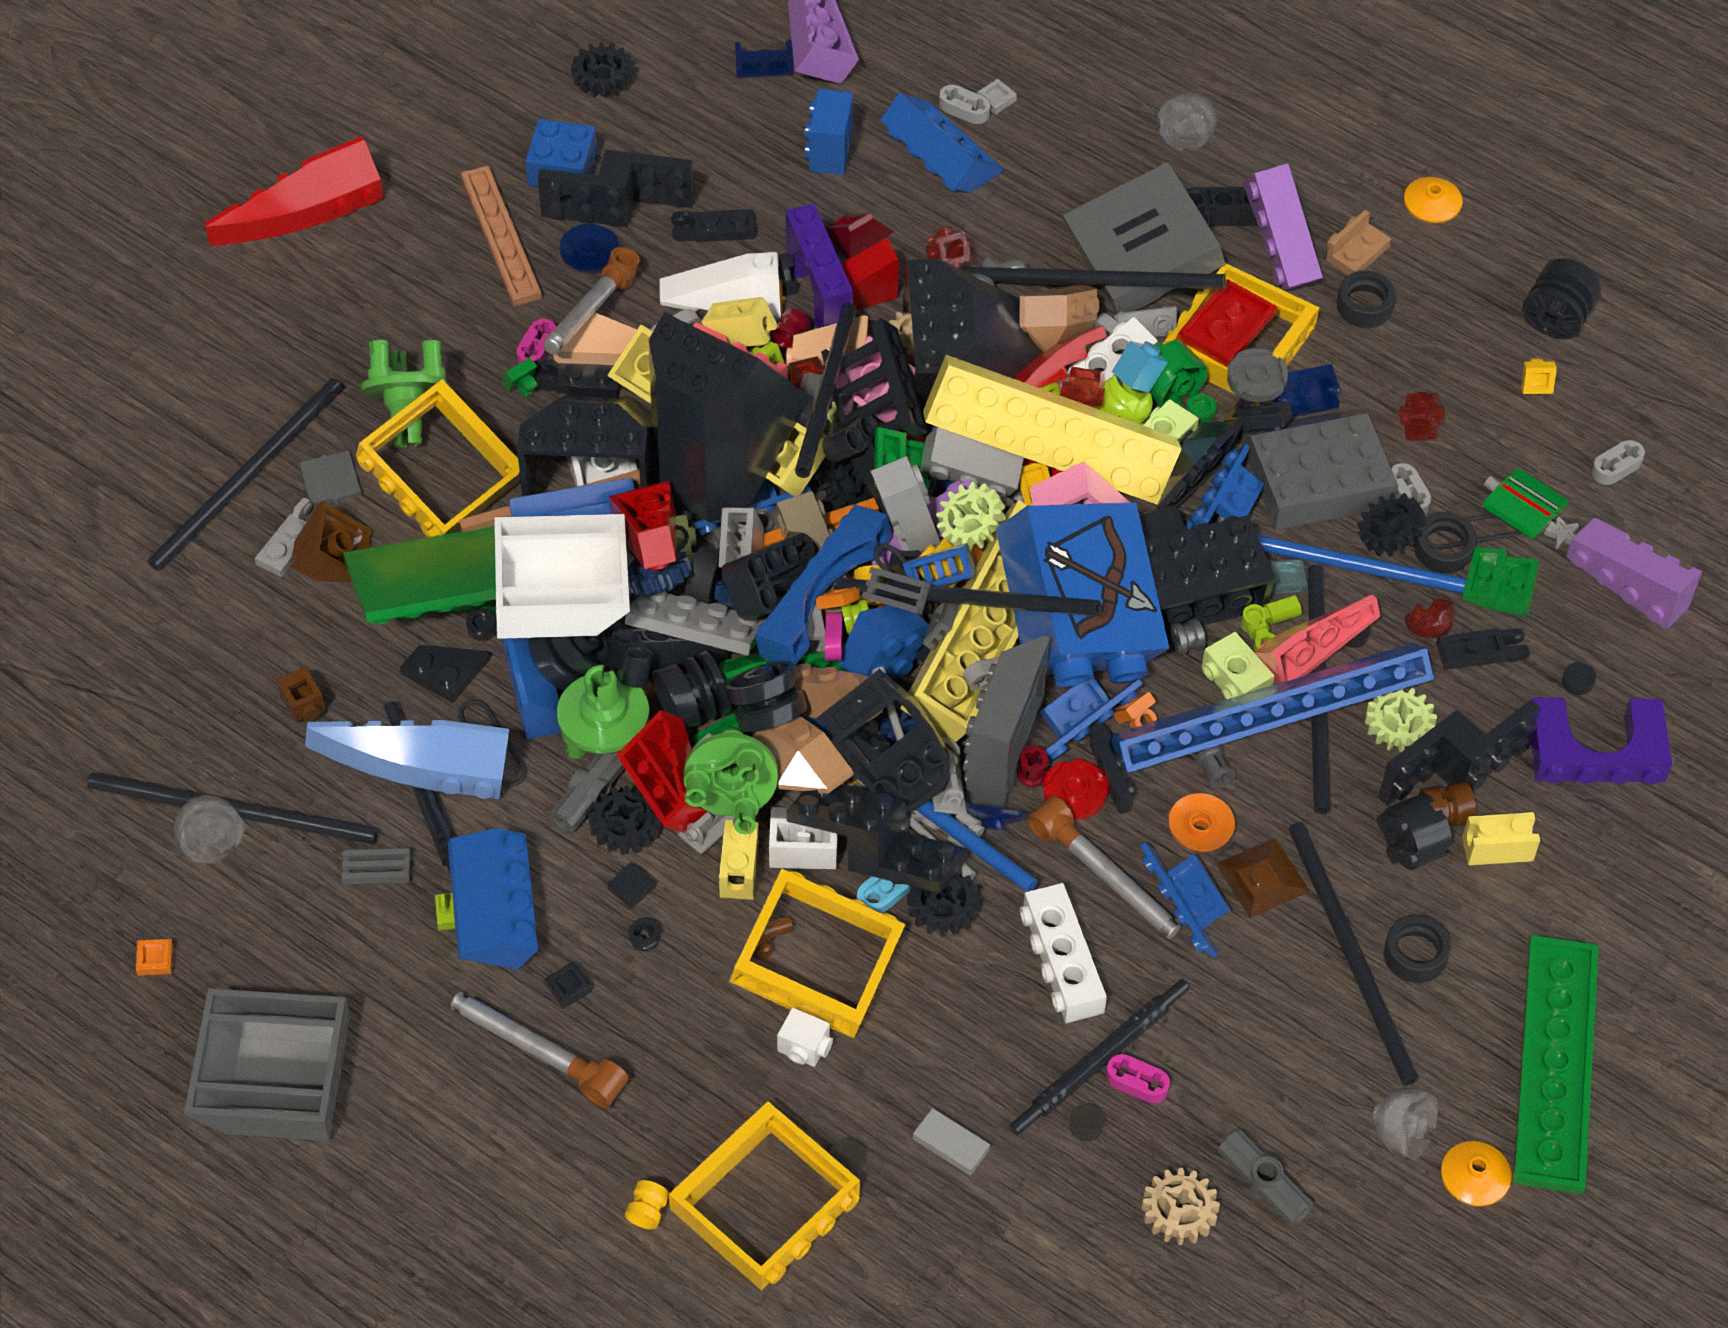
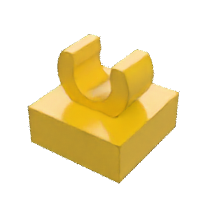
M1542 358L1530 359L1529 362H1524L1521 383L1522 393L1553 394L1557 369L1555 362H1544Z

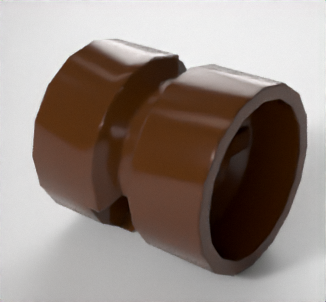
M1467 782L1448 784L1445 790L1440 786L1419 790V794H1427L1435 801L1431 803L1434 810H1442L1448 823L1455 827L1466 825L1469 816H1476L1474 794Z

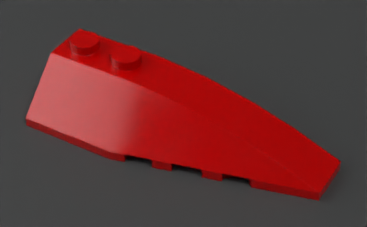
M362 136L306 159L300 163L302 168L289 176L286 172L276 178L278 183L263 191L262 188H259L251 193L252 196L246 203L242 205L235 203L204 222L210 246L244 243L301 231L345 216L350 212L383 199L381 179Z

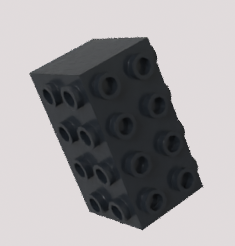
M1249 515L1242 517L1231 516L1222 522L1210 525L1203 523L1181 532L1170 531L1161 537L1153 539L1144 538L1166 635L1171 634V625L1175 623L1184 625L1189 620L1197 618L1201 625L1204 626L1240 617L1243 615L1244 609L1251 604L1264 607L1268 603L1275 578Z

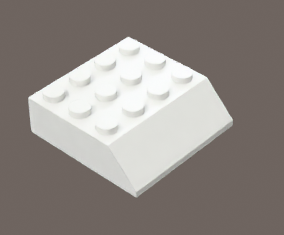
M624 514L494 517L497 638L597 636L630 612Z

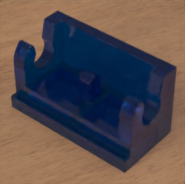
M786 40V50L761 49V51H741V43L735 42L736 78L793 76L792 40Z
M1332 364L1288 372L1287 386L1280 396L1273 399V402L1290 403L1293 414L1291 418L1338 409L1340 403L1336 393L1341 391Z

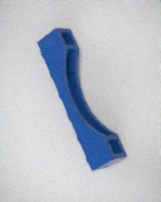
M855 504L850 512L843 516L839 526L831 536L826 538L820 551L814 558L810 559L800 577L793 581L790 590L783 599L777 602L775 610L758 627L755 638L761 657L775 662L790 661L794 666L810 647L808 635L809 620L816 604L817 596L822 595L845 572L862 563L873 560L876 546L887 544L890 541L892 533L887 514Z

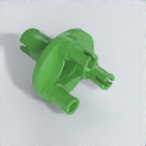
M439 340L421 342L424 368L421 371L407 372L406 351L400 350L399 354H397V350L388 352L389 341H370L368 344L371 368L368 369V380L361 383L362 395L383 399L384 405L390 411V417L392 418L443 379L448 385L446 371L442 367V342ZM422 417L392 439L394 447L407 448V431L408 443H414L415 447L421 446L423 440L421 438Z
M603 665L592 667L587 671L586 676L570 684L561 695L557 706L558 725L561 730L562 739L566 743L565 750L568 756L572 759H580L585 756L586 752L607 754L620 751L649 721V704L641 687L632 688L619 682L613 670L611 672H604Z
M737 728L725 729L720 734L704 739L689 753L684 767L685 801L690 806L702 807L714 814L735 816V830L740 834L746 835L748 834L749 826V830L752 833L756 827L755 816L759 808L770 800L777 786L778 769L776 760L770 750L757 739L744 735Z

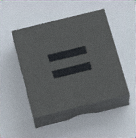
M1169 162L1063 215L1070 238L1085 263L1092 270L1209 274L1225 266L1221 245ZM1100 285L1116 315L1121 311L1123 313L1136 311L1174 289L1166 287Z

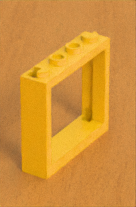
M1225 263V266L1221 267L1216 274H1225L1226 279L1278 306L1276 316L1293 323L1272 353L1278 359L1279 357L1283 359L1286 366H1288L1316 327L1319 307ZM1204 289L1203 292H1197L1193 299L1192 307L1189 311L1184 310L1182 312L1177 327L1174 331H1168L1163 345L1177 340L1178 332L1217 289ZM1189 347L1207 366L1204 367L1208 371L1206 381L1235 394L1227 382L1228 368Z
M443 379L362 440L356 452L359 465L366 472L370 471L378 479V483L385 493L392 494L399 501V505L409 517L413 516L421 524V529L427 537L459 531V520L480 514L520 482L518 458ZM434 406L447 417L504 477L445 525L376 453V451Z
M781 869L734 967L729 982L791 1010L793 1007L830 1023V1028L854 1038L905 924L899 922L890 914H881L868 908L862 901L850 900L839 895L831 887L817 885L808 881L800 873ZM782 893L887 940L856 1009L750 961Z
M767 1101L669 1193L670 1210L762 1291L769 1283H777L785 1274L786 1267L794 1259L800 1260L804 1257L811 1247V1242L818 1235L825 1236L833 1228L836 1222L835 1219L843 1211L849 1212L856 1206L860 1199V1180ZM772 1133L839 1192L760 1266L693 1206L765 1137Z

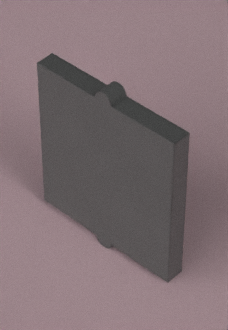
M349 451L328 456L322 454L319 458L299 462L309 500H312V507H316L322 501L327 504L333 502L338 504L341 500L362 496Z

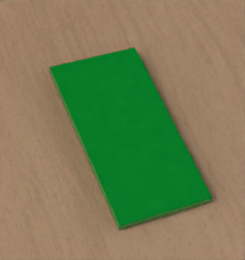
M495 526L343 553L345 566L367 623L384 624L393 618L404 616L416 618L425 612L436 610L448 612L454 609V607L463 605L480 606L486 601L496 599Z

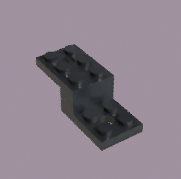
M605 149L598 176L540 169L538 174L541 217L628 227L634 201L692 208L694 201L693 163L689 159ZM658 179H664L667 182H661Z
M1532 700L1528 701L1486 735L1463 714L1455 710L1387 763L1378 798L1386 806H1389L1396 799L1401 801L1409 795L1414 785L1420 781L1422 783L1428 781L1434 773L1440 776L1447 784L1467 782L1474 791L1483 785L1489 774L1493 771L1496 773L1500 772L1506 767L1512 756L1516 753L1518 755L1523 754L1531 746L1532 733L1538 726L1537 718L1540 707Z
M841 784L830 793H819L818 790L803 791L786 810L787 822L847 836L848 871L941 893L967 860V848L955 846L950 842L926 839L916 834H906V800L893 797L887 793H876L863 790L858 786Z

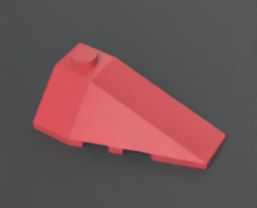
M1369 595L1281 632L1270 641L1264 642L1255 654L1275 675L1273 684L1276 685L1307 675L1378 619L1380 612L1377 598L1374 595Z

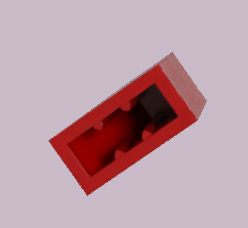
M888 238L879 241L841 264L853 290V304L857 310L897 299L899 260Z

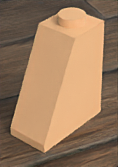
M594 312L569 342L560 349L559 353L553 354L554 360L559 364L614 365L637 329Z
M868 316L854 318L844 356L860 348L868 338ZM837 323L794 335L793 348H787L786 358L787 366H792V378L802 379L803 375L809 372L823 374L822 365L824 361L821 351L825 349L829 351Z

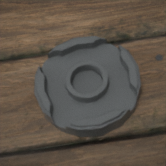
M1252 348L1242 350L1228 364L1227 382L1230 389L1238 397L1251 402H1266L1277 398L1283 393L1288 381V368L1284 360L1273 356V352L1266 349Z

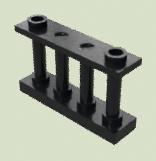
M880 318L871 323L875 335L873 340L843 357L833 392L839 419L843 423L865 412L873 415L894 403L897 411L895 419L880 427L894 431H907L918 438L928 433L898 328ZM827 349L821 351L824 361L822 365L823 370L829 353ZM879 351L882 359L880 366L849 383L845 369ZM887 377L890 387L888 392L856 409L853 395Z

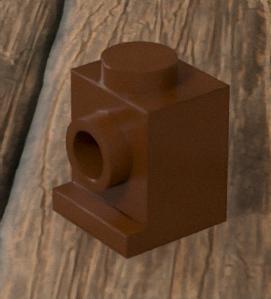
M306 667L276 680L280 698L285 703L295 723L302 719L305 722H311L320 716L321 711L325 710L323 696Z

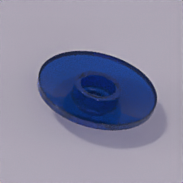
M583 224L570 229L564 234L560 241L559 249L563 261L570 267L580 271H597L603 269L608 264L611 251L619 247V243L615 234L608 228L597 224Z
M965 804L967 812L984 820V828L1004 831L1005 824L1027 820L1030 815L1010 809Z

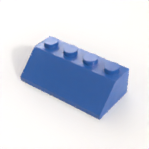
M899 92L880 120L888 127L887 133L898 141L902 140L906 144L905 149L913 156L922 158L925 161L924 167L935 175L939 174L944 179L942 183L954 192L961 190L970 193L1001 174L1004 170L1003 167L930 101Z
M501 638L526 740L561 733L557 719V706L559 702L557 693L562 692V690L552 685L535 665L529 650L530 638Z
M494 828L451 838L448 841L458 959L519 969L538 951L526 834Z

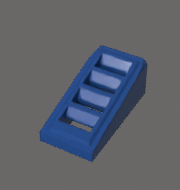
M968 543L903 563L906 576L917 580L920 579L916 567L921 565L926 582L931 583L930 585L933 586L947 585L972 578L976 574ZM956 555L960 556L964 568L962 571L958 570L954 557ZM941 559H947L951 574L946 575ZM931 562H934L938 575L937 579H933L929 566Z

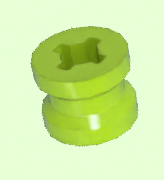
M867 599L860 600L855 605L841 606L848 635L851 633L859 612L869 610Z

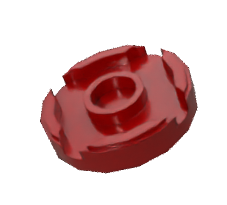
M1073 759V762L1066 763L1061 761L1049 769L1044 778L1043 798L1045 801L1051 796L1060 798L1071 810L1073 820H1084L1095 816L1103 809L1108 798V784L1103 771L1091 762L1082 759Z

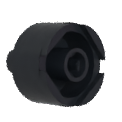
M1419 794L1386 808L1382 814L1377 816V825L1384 833L1388 844L1386 854L1392 864L1400 863L1404 868L1414 870L1449 855L1450 851H1447V847L1452 845L1450 826L1443 811H1435L1431 806V803L1435 801L1429 795Z

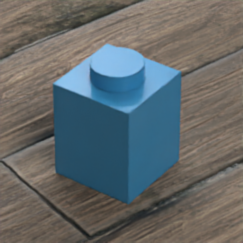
M1130 341L1111 372L1130 388L1148 393L1168 362L1159 355L1160 349L1152 343L1145 341L1141 344Z

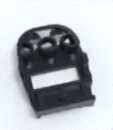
M880 668L816 718L819 724L824 721L834 737L831 742L854 773L853 779L855 781L859 779L871 792L887 793L893 797L905 799L906 812L917 809L939 793L948 780L951 766L950 755L934 725L918 701ZM897 699L917 722L918 726L869 762L848 735Z

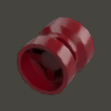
M788 308L781 316V322L777 323V328L770 332V336L779 347L785 350L793 348L794 335L807 332L811 327V322L802 311L796 308Z

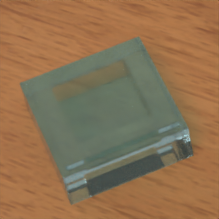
M1302 559L1271 562L1270 568L1275 578L1273 584L1275 594L1304 592L1307 590V580Z

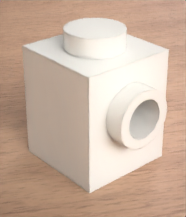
M793 1007L777 1035L778 1052L787 1055L795 1063H806L813 1067L816 1066L820 1056L824 1058L827 1056L833 1043V1038L830 1037V1023Z

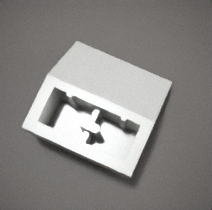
M772 807L769 841L770 868L836 869L837 834L787 822L786 810L788 808Z

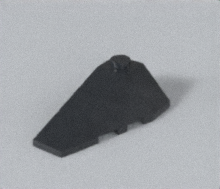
M1206 422L1195 431L1190 429L1184 435L1180 442L1183 446L1156 509L1165 506L1178 507L1223 465L1222 461L1230 452L1240 430L1241 424L1239 422Z

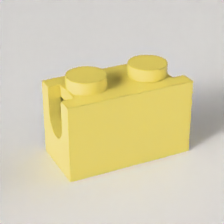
M764 297L713 303L702 320L704 326L725 335L728 343L733 345L738 341L746 347H760L767 344L770 340L769 332L775 330L778 326Z
M1534 812L1469 816L1462 836L1468 865L1534 861L1540 843L1539 834H1532L1535 822Z
M725 820L719 873L720 898L753 900L759 845L758 822H756L755 830L751 833L748 827V834L745 835L735 830L733 820ZM729 875L745 876L744 883H730L728 880Z

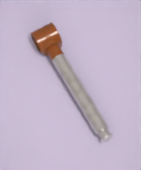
M617 247L611 251L608 264L603 268L600 280L548 336V339L544 341L543 345L548 353L558 354L560 349L569 342L615 289H628L632 286L640 262V258L635 251L625 247Z
M1051 796L1027 816L1026 820L1029 828L1040 840L1044 842L1052 840L1054 843L1060 841L1159 932L1164 931L1168 935L1167 939L1177 935L1181 929V924L1176 925L1173 922V916L1073 827L1072 812L1064 801L1056 796Z
M463 992L457 993L452 999L451 1010H460L459 1013L463 1017L579 1081L578 1086L583 1095L599 1107L608 1108L629 1080L626 1072L614 1062L601 1059L599 1062L592 1060L588 1063L476 999L463 997Z

